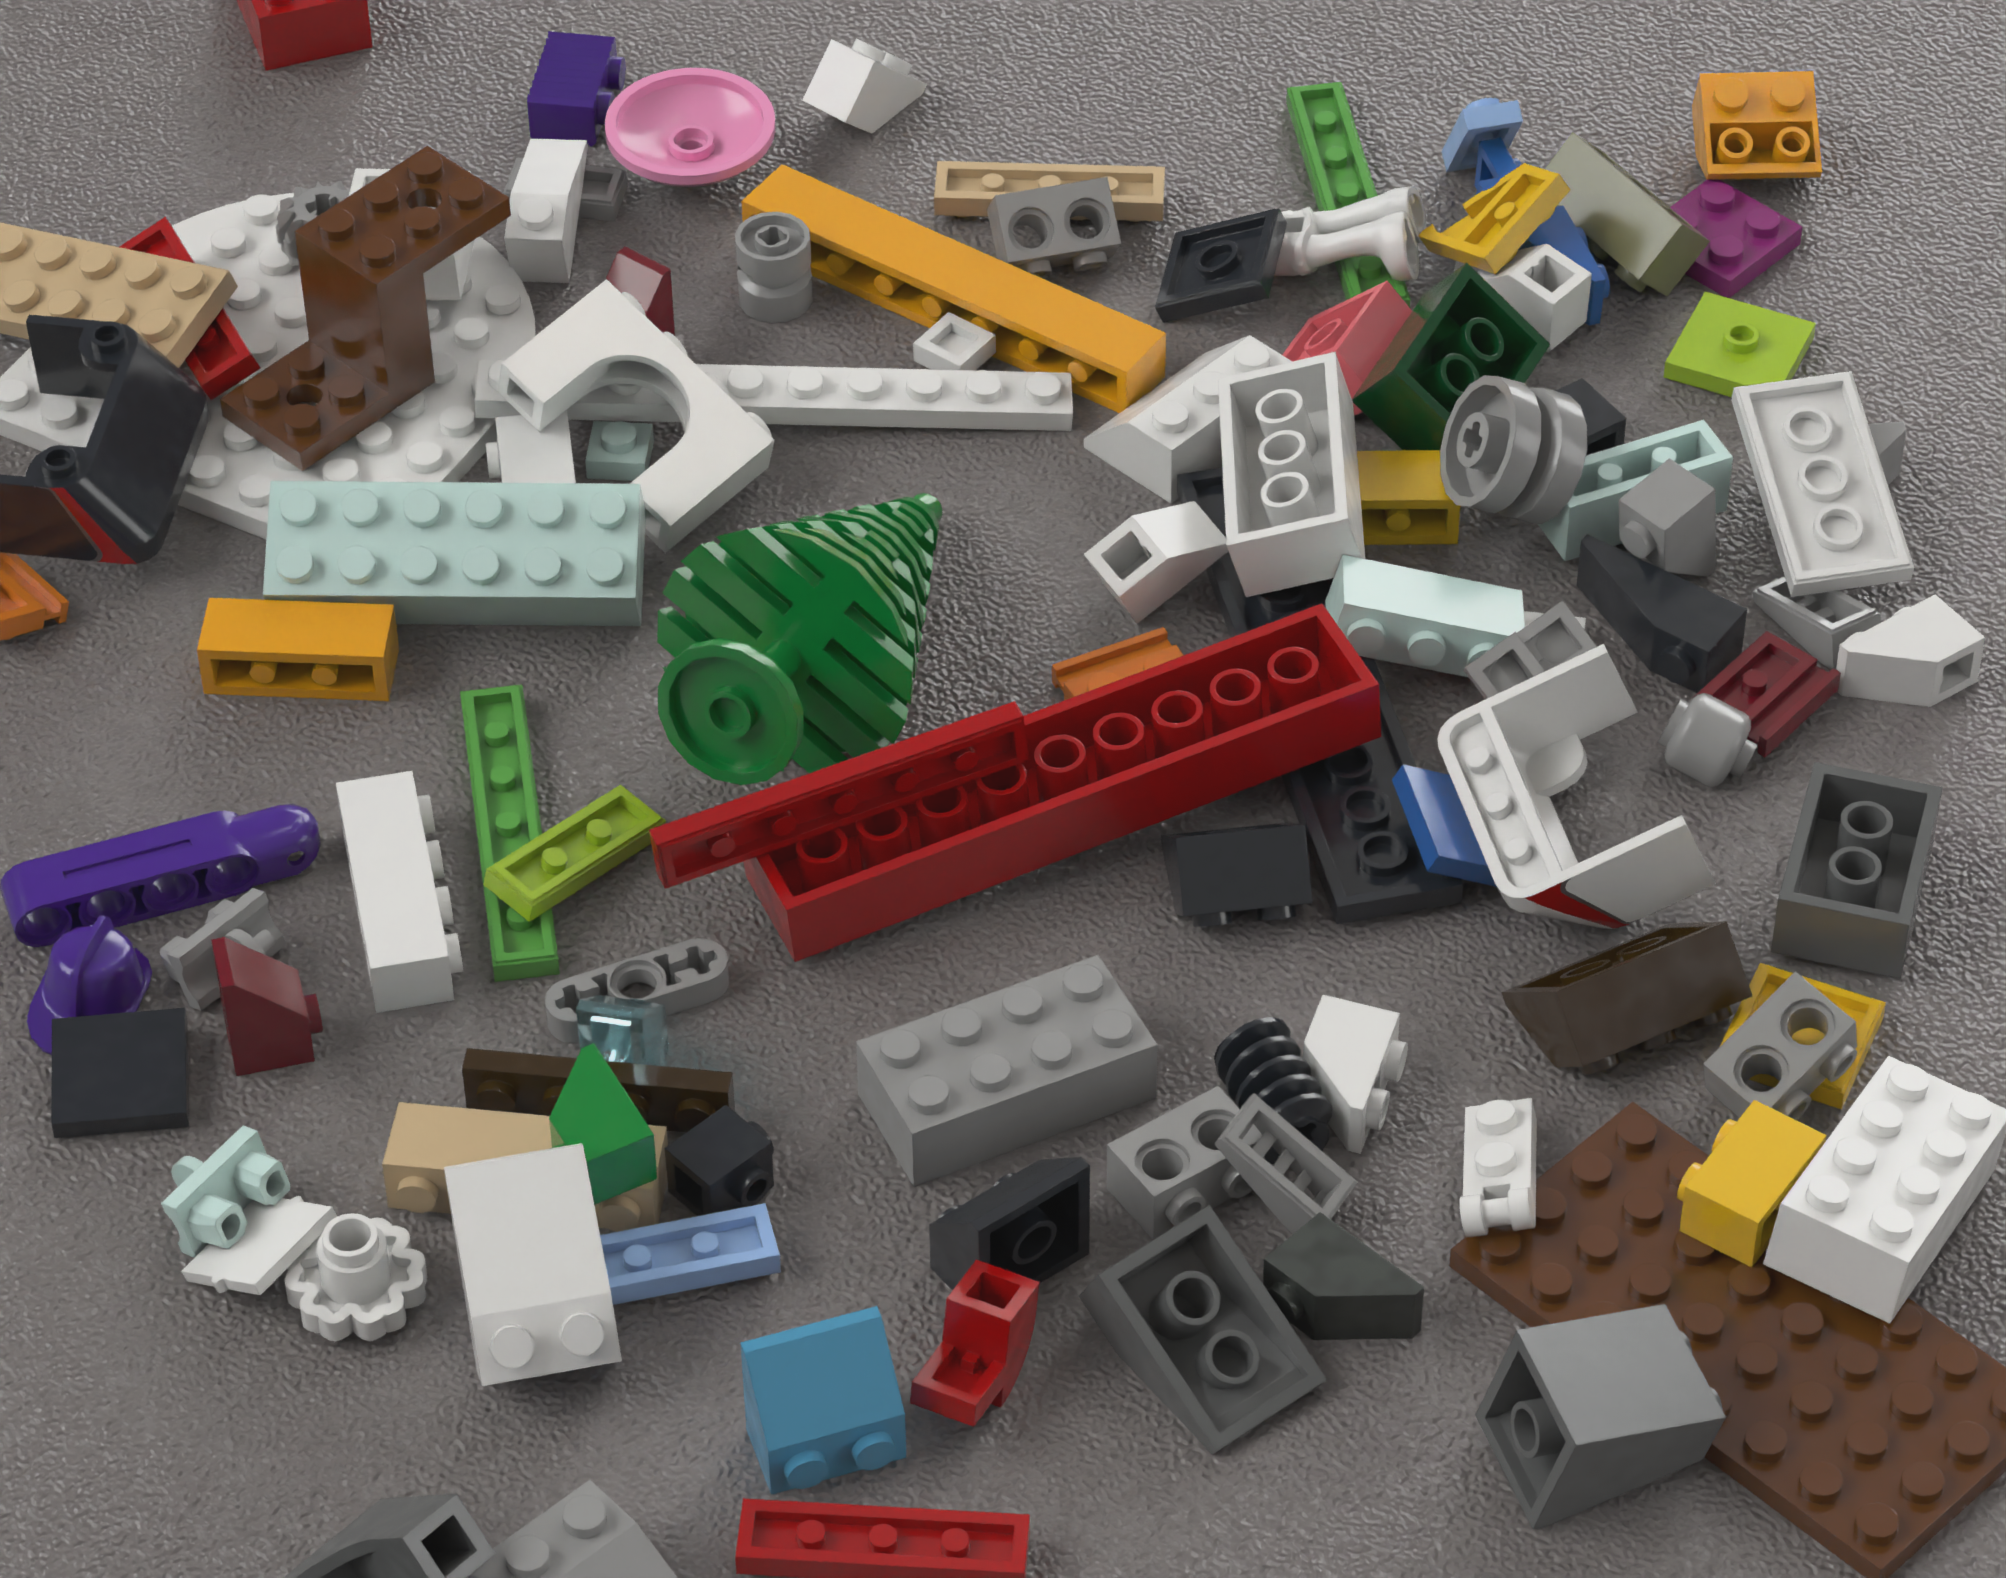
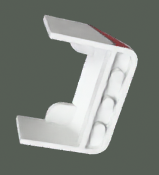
M1604 644L1456 713L1440 728L1437 741L1442 758L1494 882L1508 906L1521 913L1599 928L1616 929L1629 925L1713 886L1716 882L1682 815L1578 863L1550 796L1569 788L1585 773L1588 762L1581 739L1638 713Z

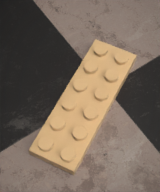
M0 223L1 334L29 340L26 320L29 314L112 321L128 325L179 368L238 287L229 270Z

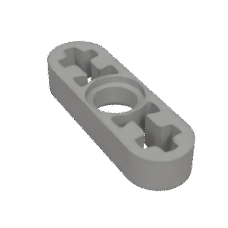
M694 938L560 980L549 988L545 996L548 1030L560 1041L584 1043L712 1002L720 998L729 986L727 953L720 944L713 940ZM694 968H700L704 974H698ZM666 976H670V986H667ZM638 982L649 984L655 989L650 995L639 999L628 998L620 993L625 986ZM605 995L608 996L609 1005H605ZM571 1007H577L581 1013L574 1014Z

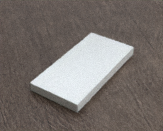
M1852 371L1734 387L1731 401L1791 597L1911 580L1914 565Z

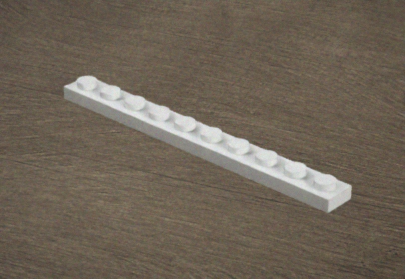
M477 359L475 418L521 415L498 392L501 363L506 359ZM696 364L704 373L711 372L715 374L726 386L730 398L746 413H755L766 424L1072 431L1071 373ZM632 384L602 386L587 393L567 409L568 420L681 422L674 408L663 397L647 388Z

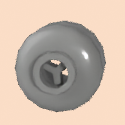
M1706 693L1696 695L1690 702L1681 698L1658 740L1659 744L1666 747L1664 760L1670 768L1708 787H1716L1721 784L1728 773L1740 778L1757 747V744L1747 739L1751 729L1749 716Z

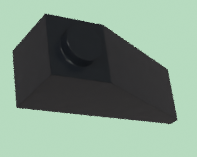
M1588 534L1581 540L1577 587L1650 671L1698 693L1742 653L1747 608Z

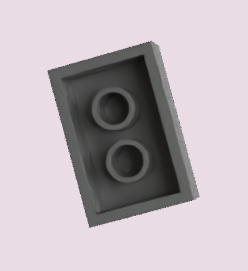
M1814 762L1778 897L1771 952L1901 979L1934 842L1943 787Z

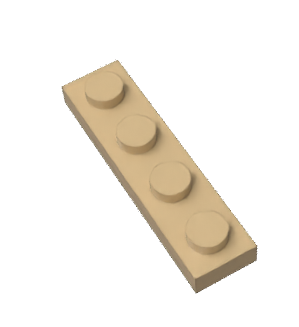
M937 161L934 215L988 217L987 209L995 195L1108 177L1116 220L1131 222L1163 221L1165 167ZM1075 216L1070 219L1085 220L1088 218L1083 216Z

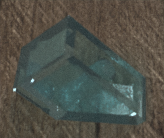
M603 995L579 1000L576 1013L580 1051L581 1048L595 1043L606 1061L664 1065L669 1049L665 1004Z

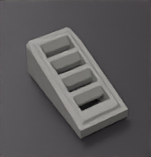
M1785 576L1753 591L1754 603L1814 658L1818 659L1821 664L1830 670L1837 667L1841 643L1845 642L1852 634L1864 632L1881 623L1880 612L1840 590L1791 597ZM1802 597H1805V598H1806V599H1803V600H1801V601H1799V602H1797V603L1794 602V601H1796V600H1798V599H1800V598H1802Z
M1254 1093L1247 1099L1214 1143L1292 1234L1319 1212L1332 1219L1358 1183V1181ZM1254 1124L1262 1136L1254 1147L1251 1148L1242 1139ZM1271 1146L1280 1155L1273 1165L1263 1158ZM1289 1167L1297 1175L1293 1183L1284 1176ZM1306 1188L1315 1196L1313 1200L1304 1193Z

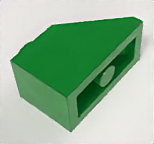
M595 1043L581 1048L549 1117L552 1148L579 1143L583 1144L594 1205L658 1179L653 1132Z

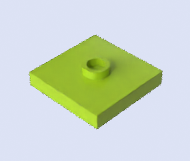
M1705 291L1665 361L1663 378L1728 397H1732L1734 387L1791 380L1814 339L1816 323Z

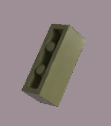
M1574 132L1571 133L1545 168V170L1560 174L1570 188L1569 193L1557 206H1564L1574 225L1584 230L1589 251L1603 261H1606L1609 256L1614 258L1619 263L1614 273L1641 293L1648 285L1668 296L1710 242V240L1604 151Z

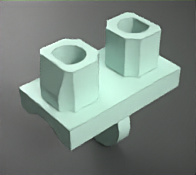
M243 1125L204 1163L195 1157L187 1155L176 1162L172 1167L171 1173L177 1188L161 1202V1205L178 1230L180 1237L178 1245L181 1252L195 1258L208 1244L230 1249L245 1233L248 1222L243 1209L252 1200L274 1206L290 1191V1182L282 1163L267 1155L258 1131Z

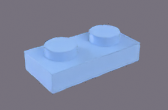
M1484 98L1468 104L1465 109H1462L1442 149L1446 172L1476 168L1479 141L1501 137L1506 148L1509 149L1523 123L1518 100L1500 103L1497 98Z

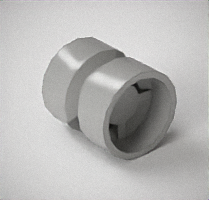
M765 212L746 219L739 225L735 233L739 306L746 315L758 321L768 323L787 322L800 317L809 309L813 301L809 228L801 219L782 212Z

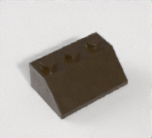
M1727 921L1667 924L1501 992L1505 1005L1554 1067H1580L1583 1075L1600 1072L1620 1063L1618 1052L1637 1045L1639 1051H1646L1668 1044L1677 1039L1675 1028L1692 1021L1695 1027H1704L1723 1021L1733 1015L1730 1005L1752 997Z

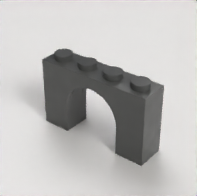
M457 1494L382 1498L284 1578H467L496 1553Z

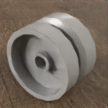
M1484 375L1474 381L1456 401L1445 426L1440 449V475L1446 494L1458 506L1483 512H1499L1503 517L1527 523L1543 524L1556 517L1570 501L1582 476L1587 453V424L1581 406L1568 394L1545 388H1528L1525 383L1499 376Z

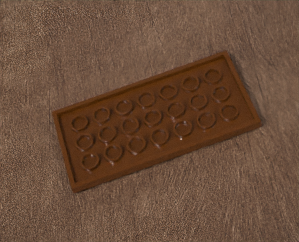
M1633 1101L1536 1179L1535 1228L1514 1231L1511 1224L1488 1227L1487 1235L1465 1237L1451 1248L1449 1267L1529 1327L1666 1304L1678 1329L1684 1332L1689 1339L1692 1355L1708 1385L1719 1395L1723 1413L1726 1416L1705 1458L1865 1578H1889L2006 1472V1367L1910 1298H1907L1889 1324L1764 1265L1767 1249L1751 1268L1679 1231L1683 1201L1677 1199L1679 1185L1688 1168L1695 1162L1702 1165L1709 1155Z

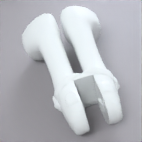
M1414 186L1394 188L1381 195L1331 211L1313 212L1311 207H1306L1298 211L1288 210L1282 212L1287 222V227L1274 276H1304L1315 272L1318 267L1360 256H1376L1380 258L1392 279L1398 281L1416 280L1419 275L1417 243H1422L1418 235L1426 228V218L1422 198L1418 189Z

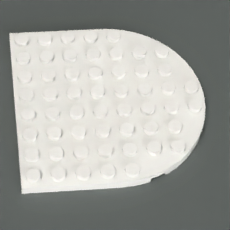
M294 193L272 196L265 194L254 195L245 201L218 207L172 225L195 263L229 270L238 287L223 308L261 369L213 400H210L206 394L209 422L178 505L267 540L270 481L459 482L486 452V443L497 440L495 418H475L477 359H507L536 336L535 317L530 298L522 280L513 267H509V262L494 246L479 236L474 240L461 300H426L435 382L304 471H301L222 417L220 398L309 340L299 266H291L288 256L282 252L281 244L277 241L275 227L278 224L277 216L280 211V200L293 197ZM30 347L0 377V435L39 451H44L55 445L86 447L104 399L40 393ZM184 360L179 369L200 386ZM304 402V403H300V404H309V405L315 406L317 403H314V402Z

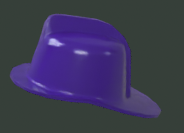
M101 915L94 925L78 927L63 934L51 949L47 970L32 999L27 1017L31 1039L45 1053L52 1055V1019L137 1012L149 988L152 969L148 958L137 948H134L132 942L123 933L114 929L112 921L108 916Z

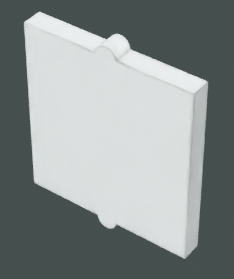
M301 1196L293 1197L291 1200L282 1198L274 1206L252 1200L243 1209L248 1222L244 1235L230 1249L208 1244L181 1272L187 1282L213 1286L218 1293H223L229 1289L261 1295L322 1234L325 1226L338 1216L333 1207L304 1202Z

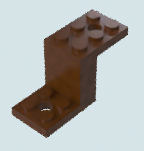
M426 146L295 230L309 340L220 398L222 417L301 471H304L433 384L435 376L423 273L510 217L509 197L434 149ZM304 402H314V403H317V404H316L315 406H312V405H309V404H300V403H304Z

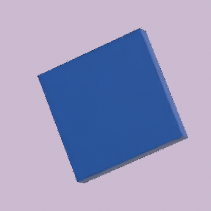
M1403 764L1393 777L1392 782L1427 872L1497 887L1450 775Z

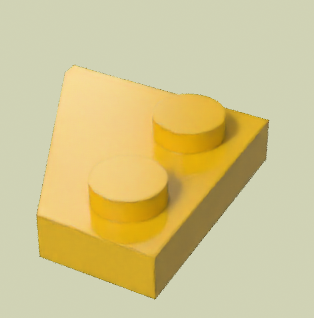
M1523 163L1502 177L1492 188L1481 191L1462 205L1468 213L1467 216L1441 233L1431 224L1418 237L1429 252L1464 264L1468 263L1470 266L1496 274L1503 266L1513 260L1518 249L1537 227L1552 216L1555 207L1569 193L1570 188L1560 174Z

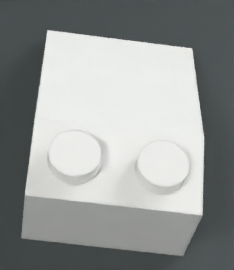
M579 1143L444 1167L476 1369L482 1386L621 1362L622 1358L611 1290L583 1144Z

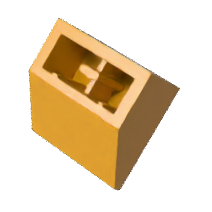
M1813 71L1700 73L1692 104L1696 158L1706 180L1821 177L1822 163Z

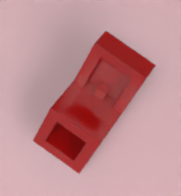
M976 1259L946 1298L942 1342L912 1381L910 1404L972 1427L976 1425L990 1404L1001 1408L1014 1387L1029 1349L1036 1319L1040 1282Z

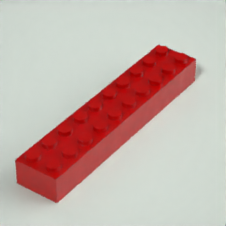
M1321 603L1024 716L1028 761L743 861L745 874L794 962H797L1380 738L1379 683Z

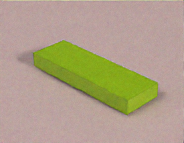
M620 784L487 868L483 885L530 922L650 845L649 829L666 824V820Z

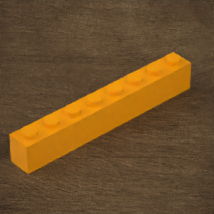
M783 164L741 201L743 222L749 217L760 213L782 212L801 219L807 225L810 233V266L812 276L928 328H931L944 315L950 312L996 335V353L992 357L1026 372L1071 373L1073 393L1117 413H1121L1152 391L1165 378V332Z

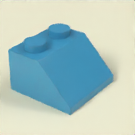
M877 1306L740 1343L746 1430L771 1495L794 1488H810L823 1480L860 1470L879 1469L892 1461L907 1458L905 1412L882 1316Z

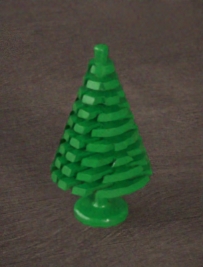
M921 493L913 498H898L874 506L867 504L856 506L848 511L845 509L824 513L825 515L822 517L818 514L796 518L799 521H781L768 526L754 527L715 536L721 541L719 544L714 541L700 544L681 560L685 566L674 569L662 593L685 612V617L672 606L658 609L657 643L675 657L667 666L663 667L664 674L658 685V715L668 740L688 764L712 779L737 785H746L767 781L778 772H784V768L792 759L808 773L848 760L841 752H847L854 758L888 746L889 742L894 744L906 722L908 714L906 705L907 703L911 705L913 695V678L915 679L918 662L916 655L920 651L923 635L921 629L925 622L927 611L925 606L930 591L929 581L933 567V550H936L939 522L943 514L941 503L936 497L927 493Z

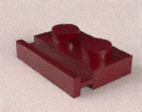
M1766 631L1696 695L1701 693L1709 694L1746 713L1751 720V729L1747 739L1757 744V754L1765 758L1838 691L1841 672L1834 668L1829 672L1817 666L1818 659Z

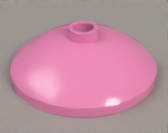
M709 68L672 69L644 77L624 89L613 100L606 113L605 136L612 155L620 164L633 173L664 185L679 187L705 186L719 183L741 174L767 153L775 136V114L773 106L764 92L750 81L738 75Z

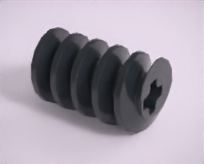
M1275 1017L1258 1018L1242 1025L1220 1043L1214 1055L1216 1072L1226 1085L1228 1095L1237 1107L1241 1109L1247 1099L1253 1093L1256 1094L1323 1151L1329 1141L1330 1130L1327 1124L1332 1117V1106L1327 1098L1322 1095V1087L1314 1076H1311V1067L1301 1057L1299 1045L1293 1038H1290L1291 1031L1282 1019ZM1271 1146L1265 1154V1160L1270 1164H1274L1280 1155Z

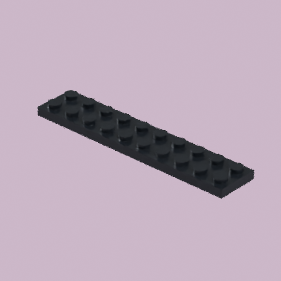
M1222 467L1178 474L1177 494L1181 504L1195 501L1226 537ZM1229 551L1206 569L1230 637L1237 636L1321 603L1326 608L1325 600L1334 579L1331 578L1246 597ZM1360 656L1379 683L1381 737L1282 775L1299 824L1305 825L1307 846L1336 924L1462 903L1463 895L1461 879L1427 872L1392 782L1393 777L1403 764L1413 767L1417 766L1375 659Z

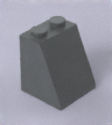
M1666 1304L1517 1330L1475 1414L1532 1529L1547 1527L1703 1460L1726 1419L1719 1395L1708 1385L1692 1355L1689 1339L1684 1332L1678 1329Z

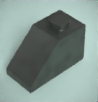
M1321 1212L1264 1258L1263 1285L1289 1324L1294 1325L1313 1340L1412 1339L1421 1331L1424 1286Z

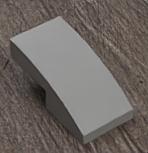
M1562 600L1517 633L1515 631L1464 668V671L1482 696L1488 699L1597 646Z

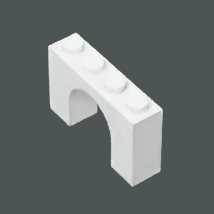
M607 279L501 363L498 392L539 432L587 393L611 384H632L647 388L663 397L674 408L683 426V437L669 452L630 483L641 485L646 511L645 534L664 553L675 546L769 467L775 439L772 438L766 423L755 413H746L730 398L726 386L715 374L711 372L704 373L688 357L684 346L673 334L669 332L662 333L646 317L641 304L631 294L627 292L620 293Z

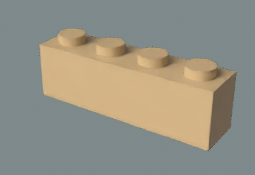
M399 1102L382 1163L388 1208L405 1209L416 1213L437 1212L451 1214L444 1167L552 1148L549 1125L550 1116ZM648 1125L654 1134L658 1179L594 1205L599 1228H607L618 1232L659 1223L667 1186L665 1147L668 1146L666 1127Z

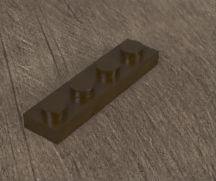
M467 1048L462 1065L466 1108L550 1116L577 1058ZM606 1061L647 1125L664 1126L667 1128V1131L687 1133L725 1105L735 1112L733 1072Z

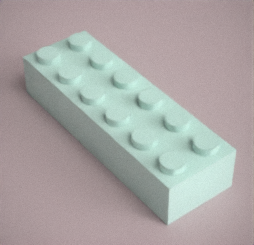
M270 481L263 597L264 600L394 605L396 624L641 626L646 522L641 485L610 483Z

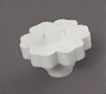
M344 1214L332 1219L325 1226L322 1234L287 1268L288 1272L285 1277L288 1303L292 1307L300 1309L303 1327L308 1331L320 1333L330 1341L342 1340L352 1332L363 1340L373 1341L384 1336L386 1332L399 1330L406 1323L405 1309L419 1306L426 1298L427 1269L425 1257L420 1251L411 1248L409 1231L400 1226H392L390 1222L383 1218L376 1217L370 1219L361 1214Z

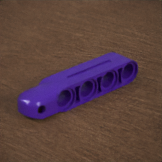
M295 804L277 805L243 815L226 810L211 812L22 862L13 866L4 874L0 882V891L18 941L31 947L53 945L63 934L75 928L94 925L101 915L108 916L114 928L236 896L248 891L253 886L298 875L309 867L318 855L321 846L318 821L307 808ZM303 852V855L297 861L287 859L292 853Z

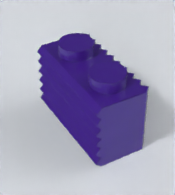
M548 31L546 45H544L541 59H539V66H537V72L534 75L532 87H530V93L527 97L529 130L532 139L587 140V144L590 147L596 144L601 126L605 125L606 113L615 99L614 92L612 91H621L625 82L626 62L624 57L617 56L615 37Z

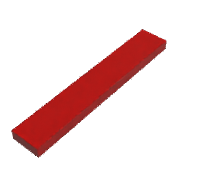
M1013 701L649 829L657 875L664 889L1026 762L1028 761L1024 716L1016 702Z

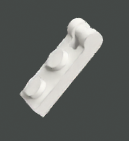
M1532 1098L1512 1101L1493 1100L1483 1105L1465 1107L1463 1196L1460 1197L1459 1202L1461 1222L1466 1237L1487 1235L1488 1227L1510 1224L1514 1231L1535 1228L1537 1118Z

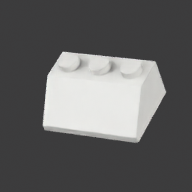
M1250 335L1205 352L1085 437L1084 448L1171 504L1179 498L1177 494L1178 474L1222 467L1218 378L1292 361Z

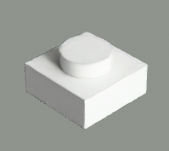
M950 312L944 315L913 343V361L934 370H977L996 353L995 334Z

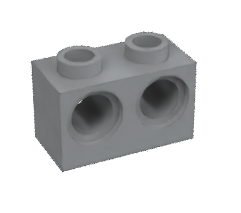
M1108 177L995 195L987 209L997 259L1040 278L1050 275L1052 267L1073 264L1074 271H1088L1103 267L1108 264L1107 258L1113 257L1121 245ZM1075 216L1088 218L1096 228V237L1091 239L1078 237L1071 230L1069 219ZM1021 225L1033 228L1040 236L1041 245L1036 248L1021 246L1014 238L1013 228Z
M1795 971L1703 1063L1705 1088L1739 1118L1753 1100H1756L1798 1120L1810 1105L1811 1097L1809 1095L1826 1078L1830 1082L1840 1078L1854 1062L1857 1056V1050H1855L1857 1047L1856 1021ZM1804 1028H1814L1825 1035L1820 1042L1813 1045L1799 1044L1791 1038L1794 1033ZM1758 1074H1768L1779 1080L1776 1087L1764 1092L1754 1091L1745 1085L1751 1077Z
M1219 1086L1107 1144L1106 1188L1152 1240L1209 1205L1213 1209L1231 1198L1243 1197L1253 1190L1214 1144L1240 1110ZM1253 1124L1242 1140L1253 1148L1262 1134Z

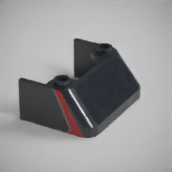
M29 314L26 320V327L40 393L104 399L86 447L55 445L34 457L25 477L0 474V552L116 564H138L147 561L157 555L164 544L209 422L206 394L198 384L128 325L112 321Z

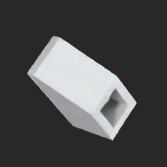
M857 38L852 48L831 39L802 101L845 123L872 134L920 97L927 84L908 75L912 64L886 51L880 50Z
M1548 244L1518 250L1513 260L1503 266L1496 274L1481 269L1477 271L1486 282L1550 343L1546 350L1548 353L1587 320L1592 273Z
M1192 501L1132 515L1084 553V556L1101 582L1135 623L1138 624L1226 554L1228 548L1226 537L1198 504Z
M1933 595L1912 607L1900 609L1891 618L1864 632L1852 634L1845 642L1840 644L1836 670L1841 672L1837 692L1845 697L1931 707L1978 682L1985 637L1937 595Z
M1322 995L1304 1041L1303 1058L1311 1067V1076H1314L1322 1087V1095L1327 1098L1332 1106V1117L1328 1124L1348 1151L1361 1154L1370 1128L1381 1130L1390 1098V1092L1385 1090L1388 1080L1396 1082L1400 1080L1406 1062L1408 1043L1398 1041L1400 1013Z

